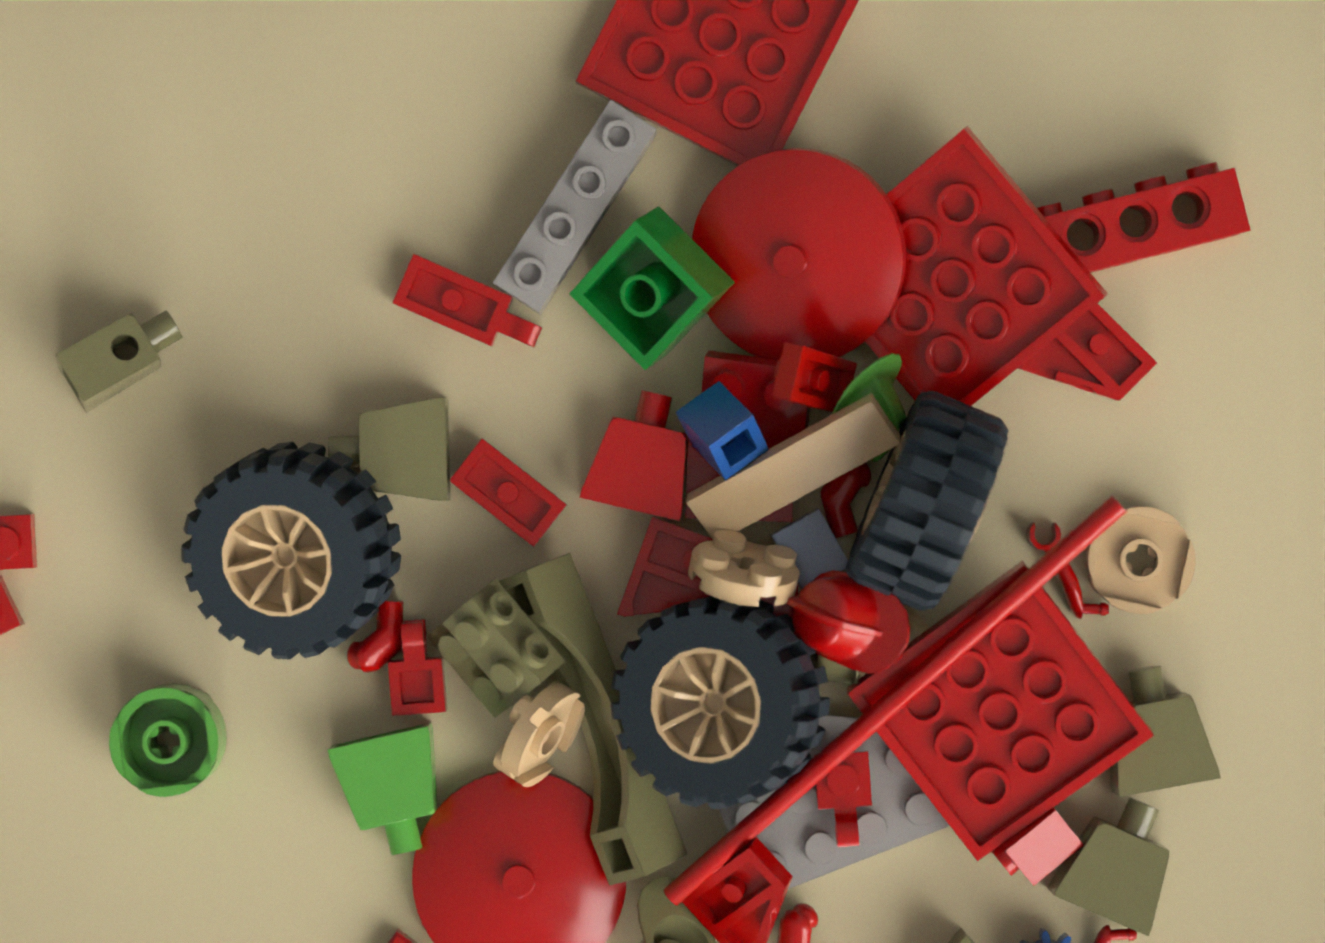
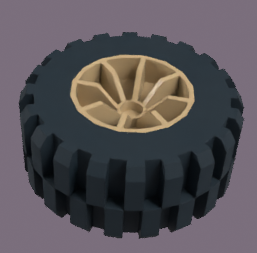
M936 391L922 392L917 396L904 424L899 430L900 444L890 450L858 528L846 566V573L856 583L889 596L892 593L898 597L902 604L919 611L935 608V605L940 602L943 593L949 587L952 577L957 571L966 548L973 539L985 511L988 496L994 485L996 474L1004 455L1003 451L1008 440L1007 435L1009 431L1001 418Z
M294 442L278 443L268 450L263 447L247 455L216 475L214 482L205 486L194 500L197 509L187 514L183 530L185 534L191 535L192 538L181 545V558L183 563H191L192 572L184 576L189 591L194 592L198 590L203 602L197 607L206 620L213 615L222 624L218 629L220 634L229 641H232L237 636L244 639V650L257 655L271 648V655L274 659L291 660L299 652L304 658L320 655L329 647L335 648L379 612L378 607L389 598L395 586L390 578L399 572L401 555L399 552L392 551V547L401 540L399 524H389L386 514L393 510V507L387 495L385 494L380 498L377 497L371 488L376 479L366 469L359 474L354 472L350 468L353 463L352 458L341 452H337L329 458L326 457L324 445L308 442L298 449Z
M709 596L676 604L662 610L660 617L648 619L637 629L640 639L627 642L620 654L621 660L626 662L627 666L624 669L614 671L611 688L620 690V699L610 703L612 720L621 719L624 733L616 735L621 749L631 748L637 757L630 765L640 777L651 773L656 778L653 783L655 790L666 797L679 792L680 803L693 807L708 803L711 809L728 808L738 803L745 804L777 790L786 784L792 775L800 772L812 759L809 750L821 744L826 731L823 726L818 725L820 717L829 714L830 698L820 697L819 685L828 682L825 666L814 668L810 655L817 651L796 637L792 618L788 614L776 617L773 615L774 606L762 600L759 601V606L755 607L733 604Z

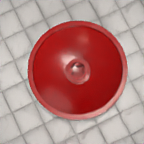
M811 148L779 149L752 158L737 166L707 196L699 211L692 233V240L735 282L707 312V315L715 326L734 344L748 353L761 358L779 360L782 355L784 342L805 346L837 357L847 354L869 339L886 321L898 300L904 282L906 270L905 237L900 219L891 200L881 186L859 166L845 158L823 150Z
M497 771L466 783L445 799L431 816L421 834L422 848L415 851L412 868V887L416 909L431 940L434 943H605L620 917L625 900L627 881L609 886L590 837L593 797L578 785L555 774L549 773L539 783L531 787H524L502 771Z

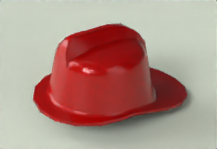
M831 570L819 574L800 590L798 596H792L787 601V605L793 608V627L799 639L810 648L816 650V654L851 670L869 674L887 670L901 658L908 646L910 634L907 611L898 597L892 593L888 596L858 584L846 572Z

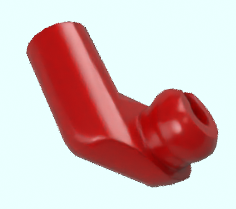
M866 463L826 483L822 487L821 501L829 527L835 538L858 531L850 503L859 489L868 486L871 481V470Z
M386 600L378 607L376 630L363 641H354L350 644L347 650V661L353 669L362 670L366 673L377 671L401 650V623H403L404 601Z
M805 903L796 904L792 910H787L780 919L777 943H810L811 929L818 925L817 912Z

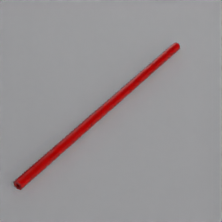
M1113 495L813 757L800 772L788 779L786 784L772 793L665 887L663 892L666 897L676 906L684 901L1127 512L1122 504Z

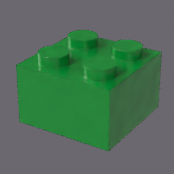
M658 206L636 219L569 295L646 371L668 355L735 282Z

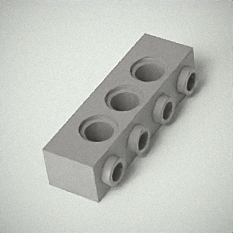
M610 100L495 278L493 284L541 315L656 137V128Z

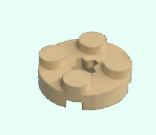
M1152 507L1125 508L1127 512L1086 548V570L1093 590L1108 604L1129 613L1149 614L1170 605L1175 599H1178L1186 592L1195 572V550L1191 540L1188 539L1186 531L1172 515ZM1139 544L1146 545V553L1148 556L1154 557V565L1152 568H1143L1141 575H1134L1132 573V565L1126 562L1127 553L1135 552Z
M722 529L715 531L712 541H705L694 547L688 576L691 580L696 575L700 577L699 589L712 597L733 604L758 607L760 597L776 596L774 606L786 604L790 597L795 596L800 571L795 564L797 553L793 549L783 545L764 546L748 542L743 534L733 530Z
M556 680L550 683L535 698L530 695L521 697L512 709L509 718L514 726L506 742L497 751L493 760V766L524 787H531L543 780L555 768L547 763V760L556 749L566 753L578 733L585 711L584 703L577 699L581 695Z

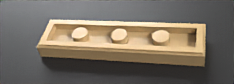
M870 393L770 448L726 481L719 476L687 494L686 503L712 539L717 530L726 529L738 532L899 445L900 434L873 394Z

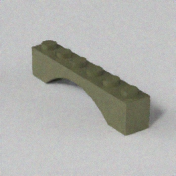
M571 553L498 580L565 660L553 672L558 682L579 693L581 697L577 699L584 703L585 711L581 727L589 749L593 775V817L590 837L609 886L645 877L687 855L666 797L653 788L656 778L651 773L640 777L630 765L637 758L631 748L622 750L616 735L624 733L621 719L612 720L610 703L620 699V690L611 688L613 674L616 669Z

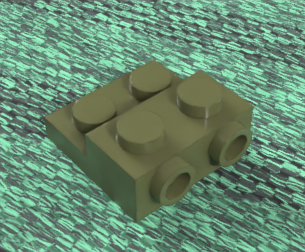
M496 578L427 635V638L437 648L443 658L447 660L494 718L536 688L565 662Z

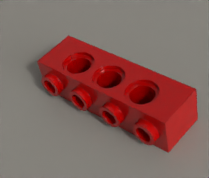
M1217 162L1187 169L1185 171L1188 180L1168 185L1165 175L1134 183L1136 193L1115 198L1113 189L1081 197L1083 207L1063 211L1061 202L1037 208L1091 273L1251 231L1236 170L1231 168L1219 171ZM1177 195L1188 196L1196 204L1197 215L1191 224L1182 223L1173 215L1172 203ZM1132 208L1143 215L1145 229L1140 237L1128 236L1121 229L1120 216L1124 209ZM1072 222H1083L1091 228L1094 239L1092 246L1088 250H1077L1069 243L1067 231Z

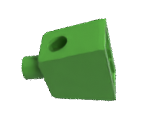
M429 722L332 745L328 749V755L360 830L384 826L391 855L403 854L422 848L416 818L434 814L437 810L432 723Z

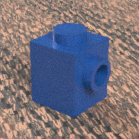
M720 381L675 412L692 446L725 481L769 450L753 414Z

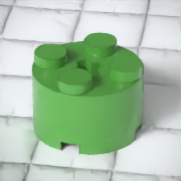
M184 684L159 685L137 694L121 709L110 730V755L116 770L138 790L156 797L180 795L202 783L218 768L226 748V725L219 708L207 693ZM167 726L171 734L179 735L180 744L173 747L172 753H170L167 744H159L157 736L165 732Z

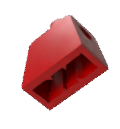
M641 390L634 421L612 417L583 484L579 498L680 521L682 514L686 433L665 429L673 397Z

